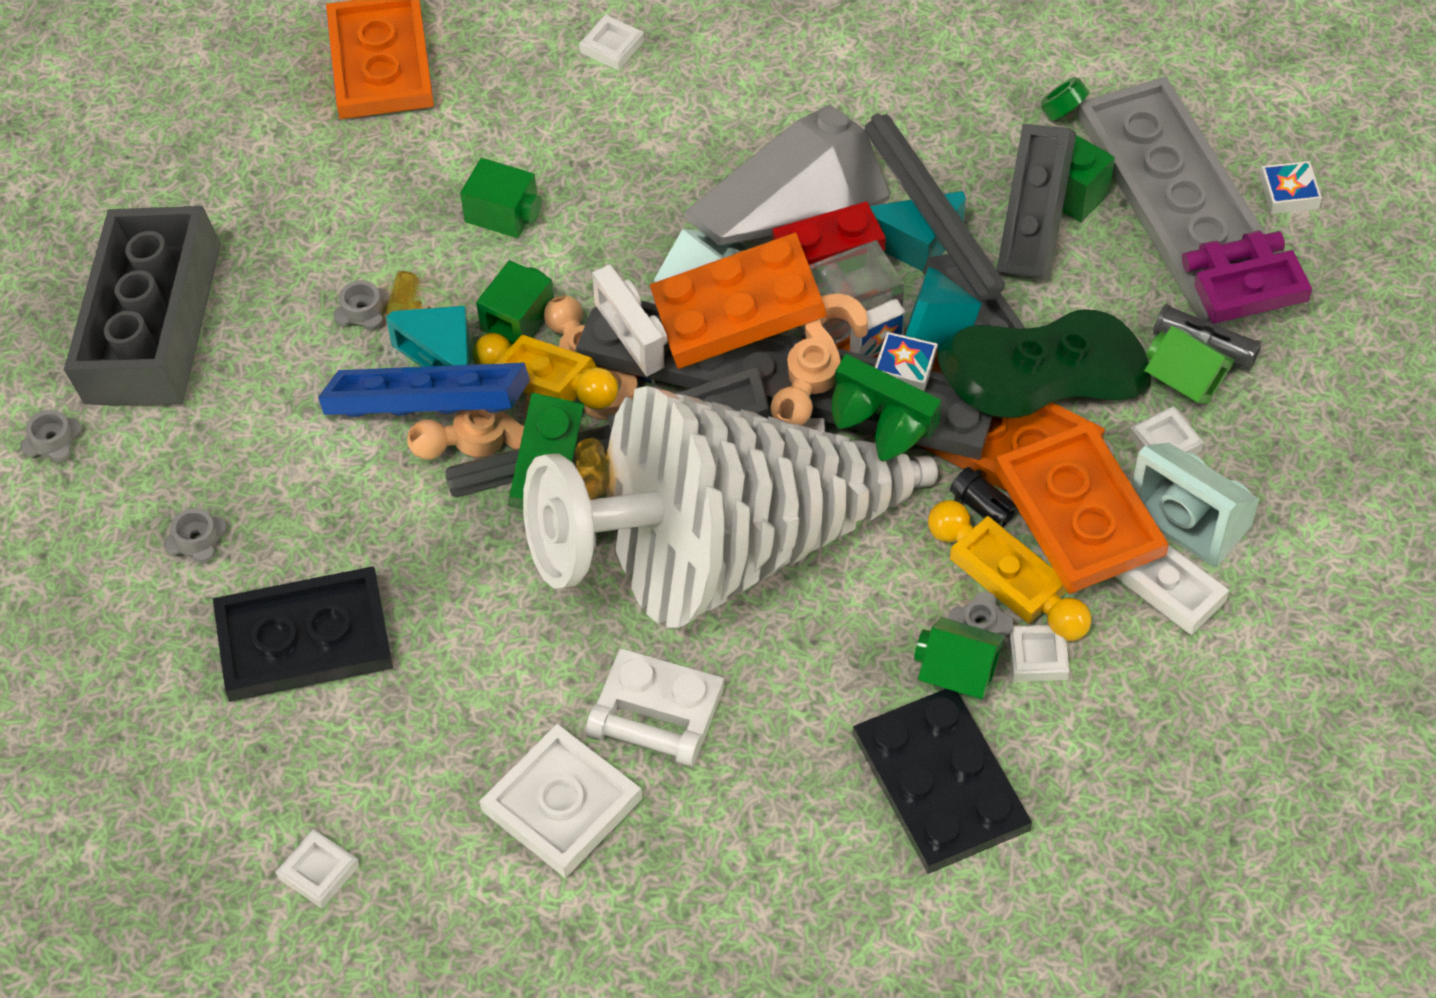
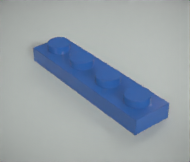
M525 363L338 370L318 396L324 415L345 414L348 417H359L367 413H392L396 416H403L413 412L424 411L452 414L460 410L484 409L487 412L496 413L512 409L530 379Z

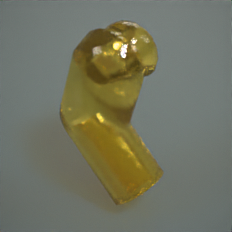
M401 271L395 275L386 308L388 315L392 311L423 309L421 307L422 301H415L420 282L415 274Z
M588 438L580 441L575 448L577 457L575 467L584 480L589 499L592 500L607 491L611 483L609 455L604 451L603 443L598 439Z

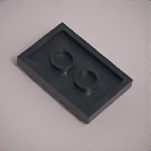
M374 566L212 598L224 686L229 702L393 669Z
M943 689L853 726V736L927 874L1031 831L1032 821L958 692Z

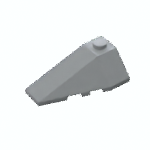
M828 105L793 123L685 211L684 219L718 245H725L771 236L772 228L867 201L869 206L881 205L889 200L890 193L865 129L848 118L842 111L837 110L832 105Z

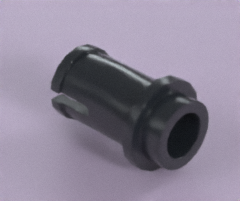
M966 467L950 486L949 491L955 495L954 501L962 505L965 503L982 518L989 516L1004 528L1007 525L1004 519L1007 518L1011 521L1017 514L1018 509L1010 498L985 479L986 473L982 469L975 471L971 467Z

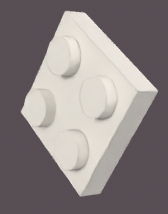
M556 724L479 802L481 811L566 878L642 800V789L568 731Z

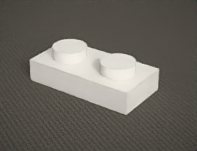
M611 264L592 272L596 307L647 377L665 368L663 345L668 343L666 332L656 316L648 317L641 307L640 296L633 283L629 279L622 281Z
M1170 545L1168 546L1166 556L1114 576L1191 636L1227 601L1229 593L1226 587Z

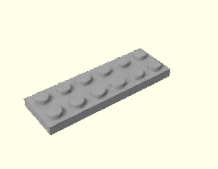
M1167 76L1082 101L1078 105L1077 117L1094 145L1115 156L1113 177L1198 318L1207 321L1209 316L1194 286L1196 273L1204 271V269L1187 273L1183 268L1182 253L1198 250L1200 244L1214 240L1224 244L1241 240L1245 233L1258 230L1263 234L1266 233ZM1244 259V260H1239V261L1231 262L1230 264L1239 263V262H1243V261H1247V260H1246V259ZM1232 320L1220 322V324H1223V323H1226V322H1229V321H1232Z

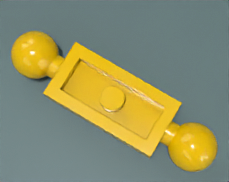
M488 333L481 336L473 347V359L476 365L525 363L530 381L523 392L529 395L537 393L574 401L578 397L581 403L594 410L609 407L617 398L618 383L615 376L606 369L597 368L592 357L525 335H521L511 345L505 336L498 333Z
M954 500L941 501L931 509L928 515V527L931 534L942 542L952 543L957 541L951 547L950 560L1030 625L1041 614L1045 613L1048 616L1047 622L1051 630L1057 635L1064 637L1068 642L1079 640L1087 634L1091 627L1092 617L1086 604L1075 598L1061 599L1060 597L1067 590L1055 570L989 516L984 518L975 527H972L968 510L964 505Z

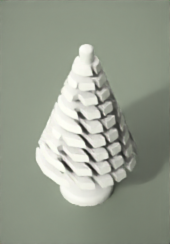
M645 386L634 389L633 399L625 397L615 414L607 449V498L590 500L584 480L575 465L561 454H546L535 457L527 470L523 489V516L527 542L534 564L543 580L554 589L578 585L589 571L594 551V533L618 530L616 553L625 574L633 571L631 588L641 608L647 606L646 614L657 624L667 621L666 628H680L705 611H710L727 601V597L741 593L755 583L775 574L783 565L790 563L789 566L805 558L809 552L822 548L832 542L837 536L842 537L855 530L857 521L872 520L885 512L888 507H896L905 502L911 496L913 488L933 486L938 479V467L932 457L920 456L909 459L908 455L903 453L894 458L880 461L875 447L876 443L849 441V437L819 431L799 424L793 425L770 416L767 419L755 412L743 409L739 412L727 405L703 402L699 398L673 394L670 391Z

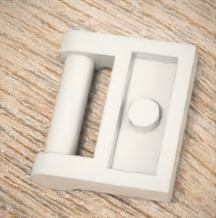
M620 648L598 702L592 707L586 724V736L601 741L605 739V736L676 756V763L694 767L725 688L724 678ZM618 707L686 727L687 730L681 735L616 716L615 712Z

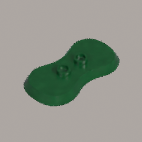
M1083 309L1073 311L1048 325L1035 328L1016 329L992 325H973L947 337L937 350L940 368L954 391L974 409L996 417L1019 418L1027 416L1055 400L1068 397L1127 400L1144 393L1149 388L1152 380L1151 374L1144 371L1149 364L1148 359L1146 358L1145 350L1134 333L1115 316L1098 310Z

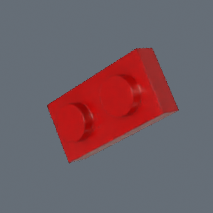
M867 201L772 228V240L796 232L811 272L885 251L886 237Z

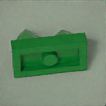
M848 354L844 355L835 370L836 387L832 396L831 406L833 419L838 429L857 425L869 418L874 412L881 415L877 423L875 436L876 450L880 461H885L904 453L916 444L922 436L928 439L932 437L940 423L941 399Z

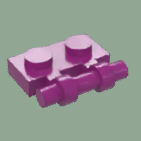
M1260 230L1243 234L1241 240L1224 244L1214 240L1200 244L1198 250L1182 253V264L1187 273L1204 269V271L1196 273L1194 286L1212 324L1309 302L1312 287L1294 251L1290 250L1273 254L1285 249L1284 237L1280 231L1263 234ZM1244 259L1247 260V261H1243V262H1239V263L1230 264L1231 262H1235V261H1239V260H1244Z

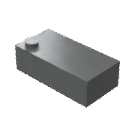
M203 206L107 210L64 367L65 373L84 404L108 406L183 404L221 247V242Z

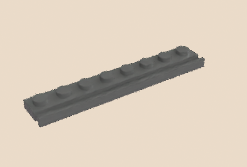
M641 301V307L648 317L654 315L661 322L656 304ZM595 306V308H592L577 344L576 352L592 357L598 366L687 388H693L757 366L763 377L769 404L771 405L773 396L780 389L792 385L788 376L787 358L794 345L802 340L776 334L677 369L669 343L663 345L665 368L646 377L607 320ZM838 349L840 361L845 354H848L873 367L876 365L878 358ZM931 371L925 392L941 399L940 423L930 439L922 436L916 444L980 460L993 416L971 407L954 391L944 374ZM836 384L824 393L811 394L809 396L813 405L810 418H824V422L835 424L831 406ZM874 412L863 422L848 428L876 434L877 423L881 415Z

